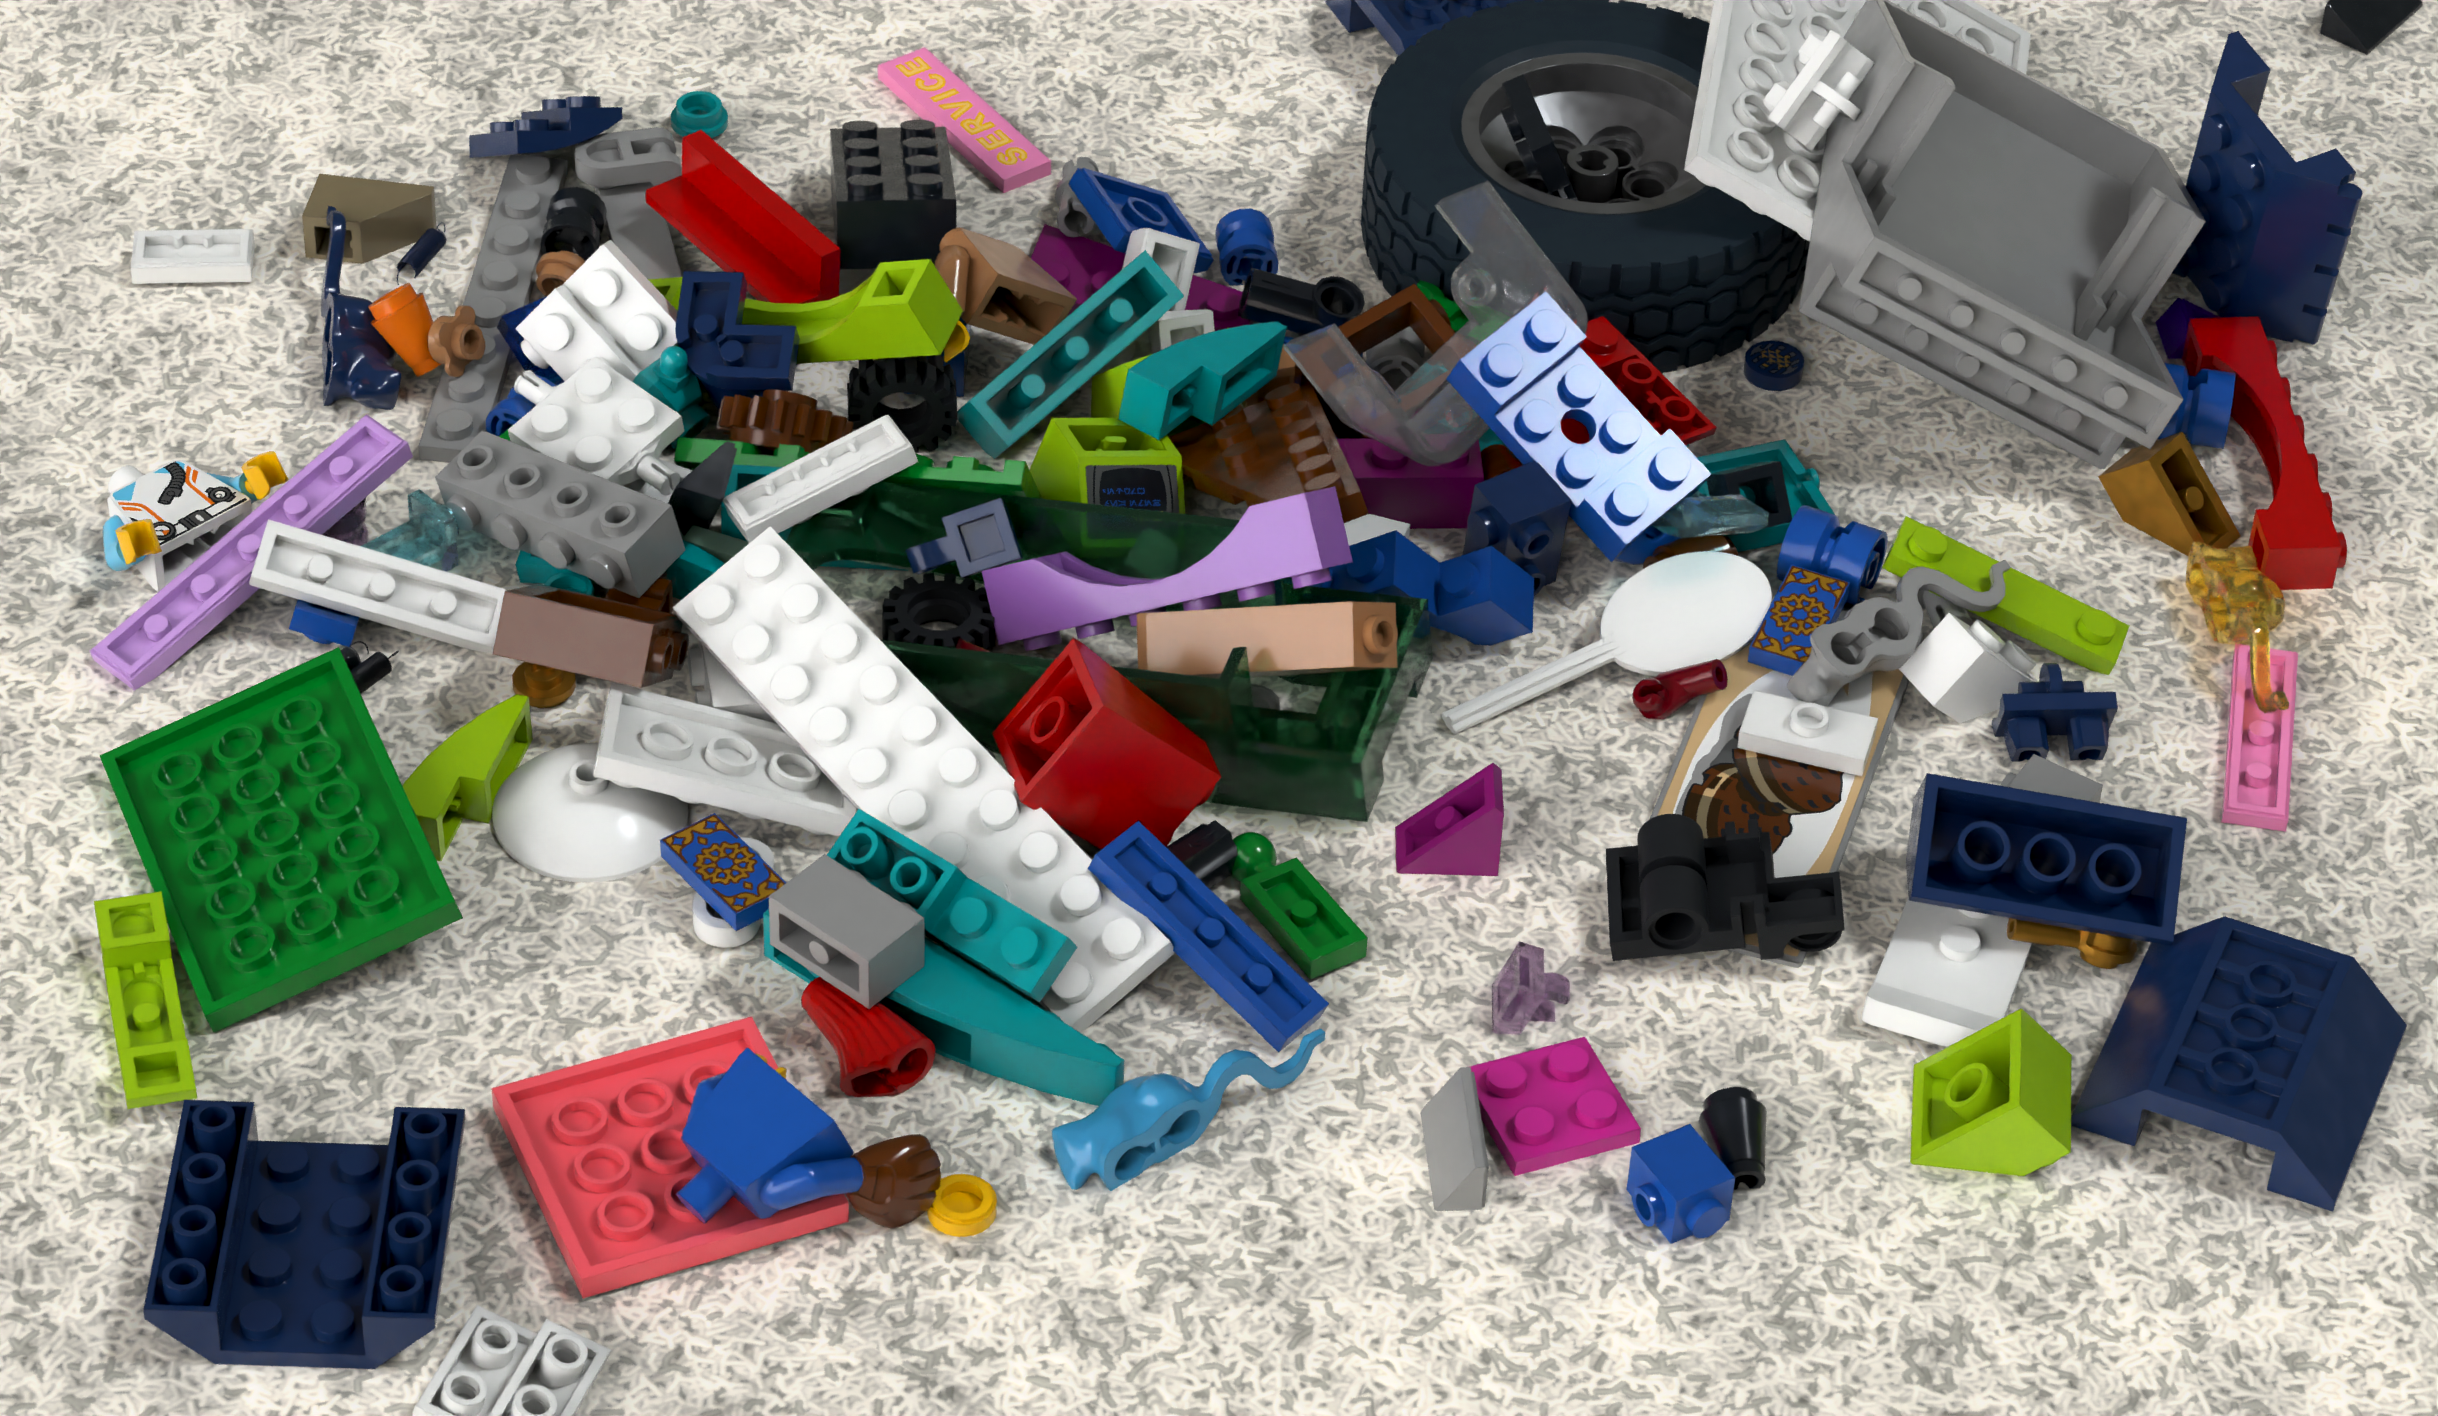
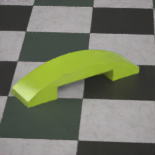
M162 892L94 901L107 993L127 1109L196 1099V1085L182 1018Z

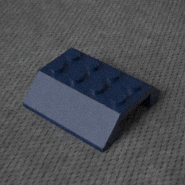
M2236 31L2228 34L2185 186L2206 222L2179 263L2188 268V278L2202 294L2207 307L2215 311L2219 317L2259 316L2266 337L2292 343L2295 339L2314 345L2320 337L2327 307L2329 306L2339 274V267L2342 264L2351 234V227L2354 224L2361 201L2362 190L2357 185L2348 183L2354 181L2356 171L2336 148L2296 162L2258 117L2271 69L2241 33Z

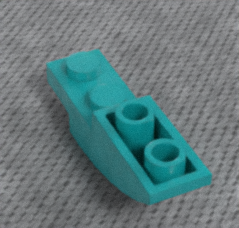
M861 809L857 810L827 854V856L847 869L859 872L869 883L899 902H905L914 908L919 915L924 917L925 935L944 948L952 950L960 958L990 977L1003 980L1039 1003L1078 948L1064 934L971 880L955 865Z

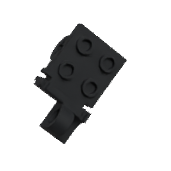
M1680 814L1656 816L1645 822L1640 828L1637 836L1638 845L1606 849L1609 939L1613 961L1746 948L1745 934L1757 933L1761 960L1783 958L1784 949L1787 944L1797 950L1806 952L1827 949L1833 946L1841 937L1842 931H1845L1839 872L1775 878L1770 832H1759L1758 819L1748 820L1749 833L1736 834L1735 821L1725 822L1726 836L1704 838L1699 824L1687 816Z

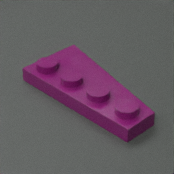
M1045 224L1031 259L1077 298V301L1068 313L1069 316L1122 270L1126 254L1115 251L1111 246L1082 236L1068 237L1060 229ZM1195 275L1192 276L1185 310L1209 309L1213 311L1214 331L1254 323L1252 320L1238 316L1242 291Z

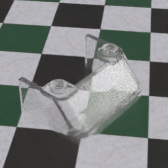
M1488 180L1442 198L1435 205L1440 214L1471 252L1456 267L1451 279L1453 298L1469 321L1395 391L1382 375L1370 369L1336 324L1291 339L1283 347L1345 425L1429 467L1455 461L1490 428L1446 380L1462 357L1545 291L1584 334L1587 330V312L1582 301Z

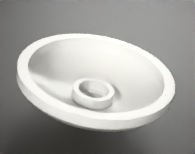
M579 743L544 752L512 772L503 782L495 796L492 807V822L496 838L503 849L515 861L529 870L546 877L569 882H603L634 875L662 860L660 839L687 827L688 803L677 799L675 796L638 787L625 788L614 784L610 780L593 777L599 743Z

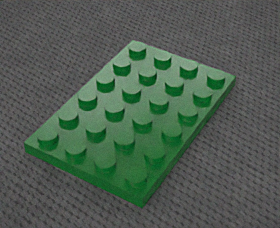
M339 647L99 755L154 892H162L167 924L203 1013L214 1033L463 918Z

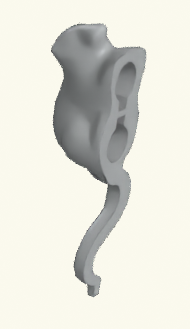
M2003 560L1991 566L1989 570L1991 587L1986 592L1974 591L1938 570L1922 566L1909 569L1898 582L1896 590L1897 602L1883 597L1867 599L1853 606L1846 613L1843 620L1832 624H1822L1814 629L1810 635L1812 648L1809 658L1788 681L1787 688L1800 701L1827 706L1845 684L1874 671L1888 672L1901 668L1913 654L1921 634L1924 615L1918 601L1917 594L1919 591H1932L1967 610L1989 611L1995 609L2005 596L2003 573L2011 568L2006 560Z

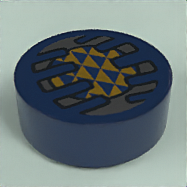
M1762 341L1752 345L1747 350L1744 362V375L1754 386L1768 391H1784L1797 386L1802 379L1804 357L1796 347L1781 341Z

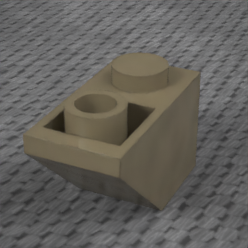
M319 174L302 214L305 257L324 260L327 259L330 240V226L327 225L328 206L335 207L336 211L344 214L346 234L343 262L364 264L416 243L427 229H437L434 186Z

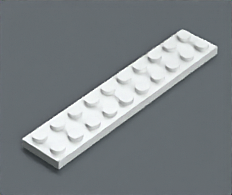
M771 526L672 607L679 620L857 809H861L955 865L968 878L1064 934L1078 947L1040 1002L1047 1011L1056 1014L1065 1024L1078 1032L1087 1029L1175 953L1170 940L1146 916L1122 902L1088 869L1092 859L1042 808L1033 810L1020 802L1014 787V778Z

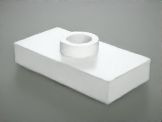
M253 229L134 231L131 259L132 284L252 282L255 248Z
M1754 690L1739 731L1737 748L1862 776L1876 735L1878 718Z

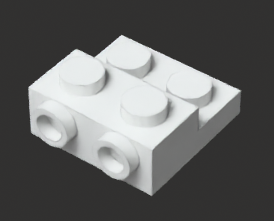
M609 240L602 244L564 284L555 288L515 329L524 338L520 346L525 356L542 369L551 366L564 381L594 356L630 381H633L642 370L658 360L667 347L678 345L675 332L678 311L613 241Z

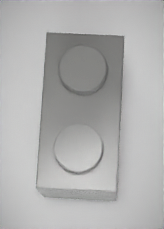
M825 854L769 896L770 945L868 1009L925 966L924 917L919 915L909 904L897 901L869 883L859 872L847 869Z

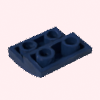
M600 96L566 97V99L542 100V110L521 112V120H513V122H491L490 133L469 135L470 158L538 153L575 145L604 132L622 120V107H601Z

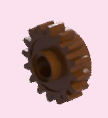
M764 390L762 397L724 396L721 401L716 429L723 431L724 435L729 436L728 441H742L753 444L762 449L761 455L773 456L774 449H778L779 444L800 445L805 448L806 452L812 453L851 433L854 423L847 421L848 418L832 415L833 412L816 410L818 401L809 396L782 390Z

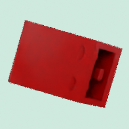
M1604 316L1577 325L1587 336L1580 347L1660 435L1671 429L1685 445H1689L1715 434L1717 427ZM1564 419L1561 421V430L1567 439L1578 444L1589 442V433L1581 422L1575 419Z

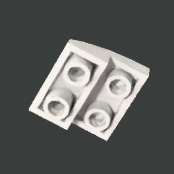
M477 1305L416 1403L412 1416H575L606 1363L611 1350L548 1319L545 1320L537 1334Z

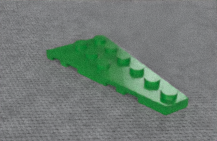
M678 437L674 462L678 466L693 471L728 440ZM728 441L735 443V448H737L734 465L784 467L810 454L800 445L779 444V448L774 449L773 456L761 455L762 449L753 444L742 441ZM916 454L917 463L870 486L863 493L855 495V497L901 517L904 516L905 508L929 511L928 519L936 523H943L942 517L1003 498L1016 535H1023L1025 526L1041 528L1046 509L1026 461L1005 460L1004 470L999 472L989 466L979 464V460L974 457L953 456V460L947 462L946 468L934 467L935 462L932 459Z

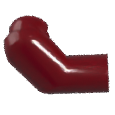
M1718 659L1666 671L1654 678H1645L1636 684L1633 689V704L1648 719H1666L1694 697L1724 690L1728 683L1727 672L1723 663Z

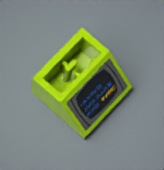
M1051 418L1030 467V472L1042 499L1079 554L1129 553L1144 526L1147 527L1149 523L1170 533L1180 543L1182 549H1185L1187 533L1182 456L1167 435L1157 440L1122 422L1118 418Z

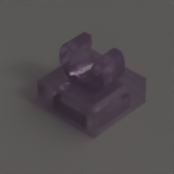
M1519 941L1492 984L1493 1033L1520 1035L1529 1021L1555 1022V1003L1549 1000L1568 1004L1570 1000V981L1558 973H1544L1543 948Z

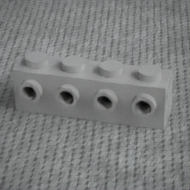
M483 430L435 476L444 501L445 514L458 528L465 531L473 530L498 540L503 546L511 550L520 549L542 558L557 569L566 568L591 578L597 584L607 589L615 588L640 598L685 551L672 505Z

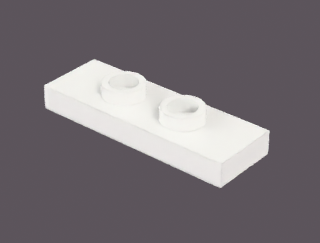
M885 415L725 496L723 503L729 517L747 542L750 543L768 527L771 526L778 534L796 524L804 523L815 514L851 496L861 494L870 486L917 463L918 459L912 444L891 417Z

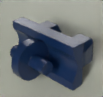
M2043 663L2039 681L2019 682L2017 694H2002L1998 717L1993 718L1991 723L1994 736L2004 737L2012 762L2029 760L2033 754L2046 759L2049 752L2047 736L2067 735L2070 760H2085L2088 758L2103 760L2108 749L2109 729L2118 710L2116 692H2084L2083 681H2063L2059 664Z

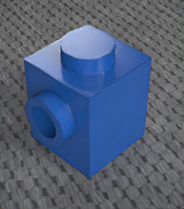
M1691 1124L1632 1147L1626 1190L1631 1194L1635 1212L1644 1225L1648 1227L1656 1225L1672 1244L1692 1235L1696 1238H1707L1720 1230L1726 1221H1729L1735 1177Z

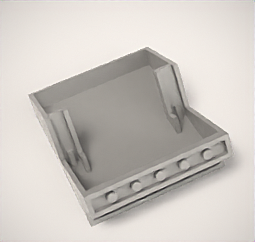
M1867 0L1843 38L1875 64L1849 99L1851 103L1861 110L1856 120L1854 121L1839 112L1827 129L1799 312L2099 469L2106 468L2126 437L2151 449L2184 399L2141 319L2206 222L2163 148L1889 0Z

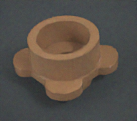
M461 305L457 307L455 316H441L437 318L429 330V352L436 362L445 364L446 373L452 377L462 376L465 366L472 360H480L485 352V340L481 329L474 323L476 315L474 309L470 306Z

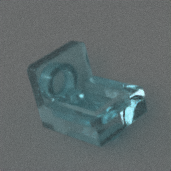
M418 489L408 494L409 521L361 546L447 572L459 565L457 550L459 526L454 514L447 506L437 504L422 490Z

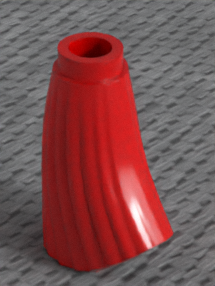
M821 977L811 981L805 988L801 998L802 1008L807 1011L808 1016L835 1050L840 1067V1089L847 1096L880 1097L900 1094L924 1079L932 1068L935 1059V1045L933 1042L880 1002L868 1009Z

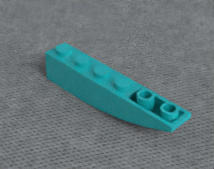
M769 909L763 913L764 956L807 983L818 978V975L770 945ZM926 937L925 966L879 1001L928 1037L935 1045V1053L975 1070L1045 1093L1100 1106L1114 1089L1124 1083V1059L1117 1056L1108 1046L1096 1043L1065 1024L1056 1014L1044 1011L1013 992L1004 982L992 979L961 960L952 950L942 948Z

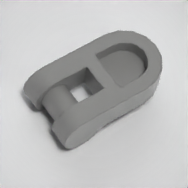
M655 127L598 134L578 143L575 147L576 175L581 181L596 189L607 190L617 186L651 182L653 186H656L682 175V166L679 157L676 155L673 136L664 128Z

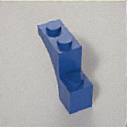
M1395 530L1350 545L1349 548L1353 562L1330 567L1331 581L1297 589L1293 587L1292 605L1351 601L1396 603V621L1416 623L1444 630L1460 636L1475 645L1491 646L1533 632L1534 577L1493 546L1438 562Z

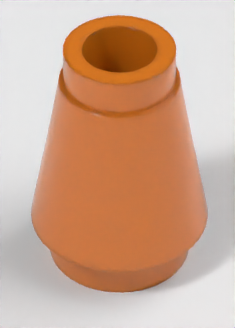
M406 283L383 295L368 306L375 318L371 321L373 327L389 343L408 367L412 368L416 377L424 375L441 365L432 358L429 352L428 334L433 320L423 293L416 294L412 285Z

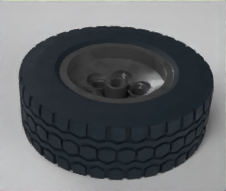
M1525 0L1507 3V6L1503 8L1497 5L1475 11L1473 16L1469 18L1464 15L1443 24L1442 30L1433 29L1417 39L1415 46L1410 45L1396 58L1395 63H1391L1381 78L1369 110L1361 228L1370 265L1378 280H1382L1383 287L1391 297L1414 283L1417 285L1422 280L1437 286L1443 292L1444 297L1451 301L1463 295L1511 319L1517 311L1524 309L1546 291L1576 325L1604 316L1661 373L1677 371L1678 366L1681 365L1689 368L1712 361V357L1716 354L1722 357L1741 348L1744 340L1751 342L1767 331L1770 323L1774 325L1787 311L1789 304H1792L1801 288L1810 242L1803 239L1796 231L1769 216L1754 212L1745 203L1720 189L1703 184L1694 175L1684 170L1710 23L1695 17L1688 19L1683 17V13L1658 6L1656 9L1647 8V4L1619 0V3L1609 2V0H1543V2ZM1522 74L1524 75L1578 201L1550 195L1540 172L1531 176L1528 175L1515 145L1525 140V138L1516 142L1513 141L1500 111L1511 105L1502 83Z

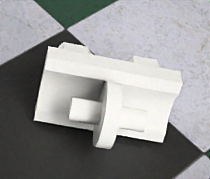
M1832 30L1829 31L1826 37L1815 33L1810 34L1799 49L1798 61L1805 65L1792 84L1785 80L1775 83L1763 99L1765 106L1771 112L1767 118L1811 151L1839 112L1854 121L1856 120L1861 110L1851 103L1849 99L1875 64Z

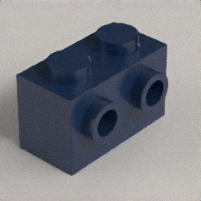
M1535 461L1475 484L1462 555L1493 546L1534 577L1535 596L1543 586L1556 582L1572 500L1546 470Z

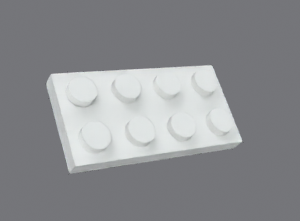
M616 683L611 684L605 706L593 777L610 780L614 784L625 788L638 787L675 796L686 803H703L736 811L751 819H769L802 827L804 830L817 835L830 834L839 837L855 815L856 807L777 723Z

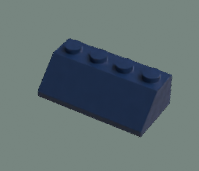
M1927 773L1914 797L1906 854L1909 901L2171 946L2174 942L2187 818Z

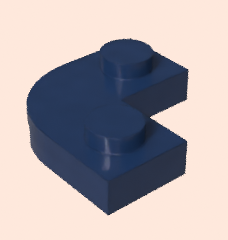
M684 271L675 332L678 346L687 354V367L701 381L717 388L792 391L800 340L796 326L742 325L747 292V282L743 272Z

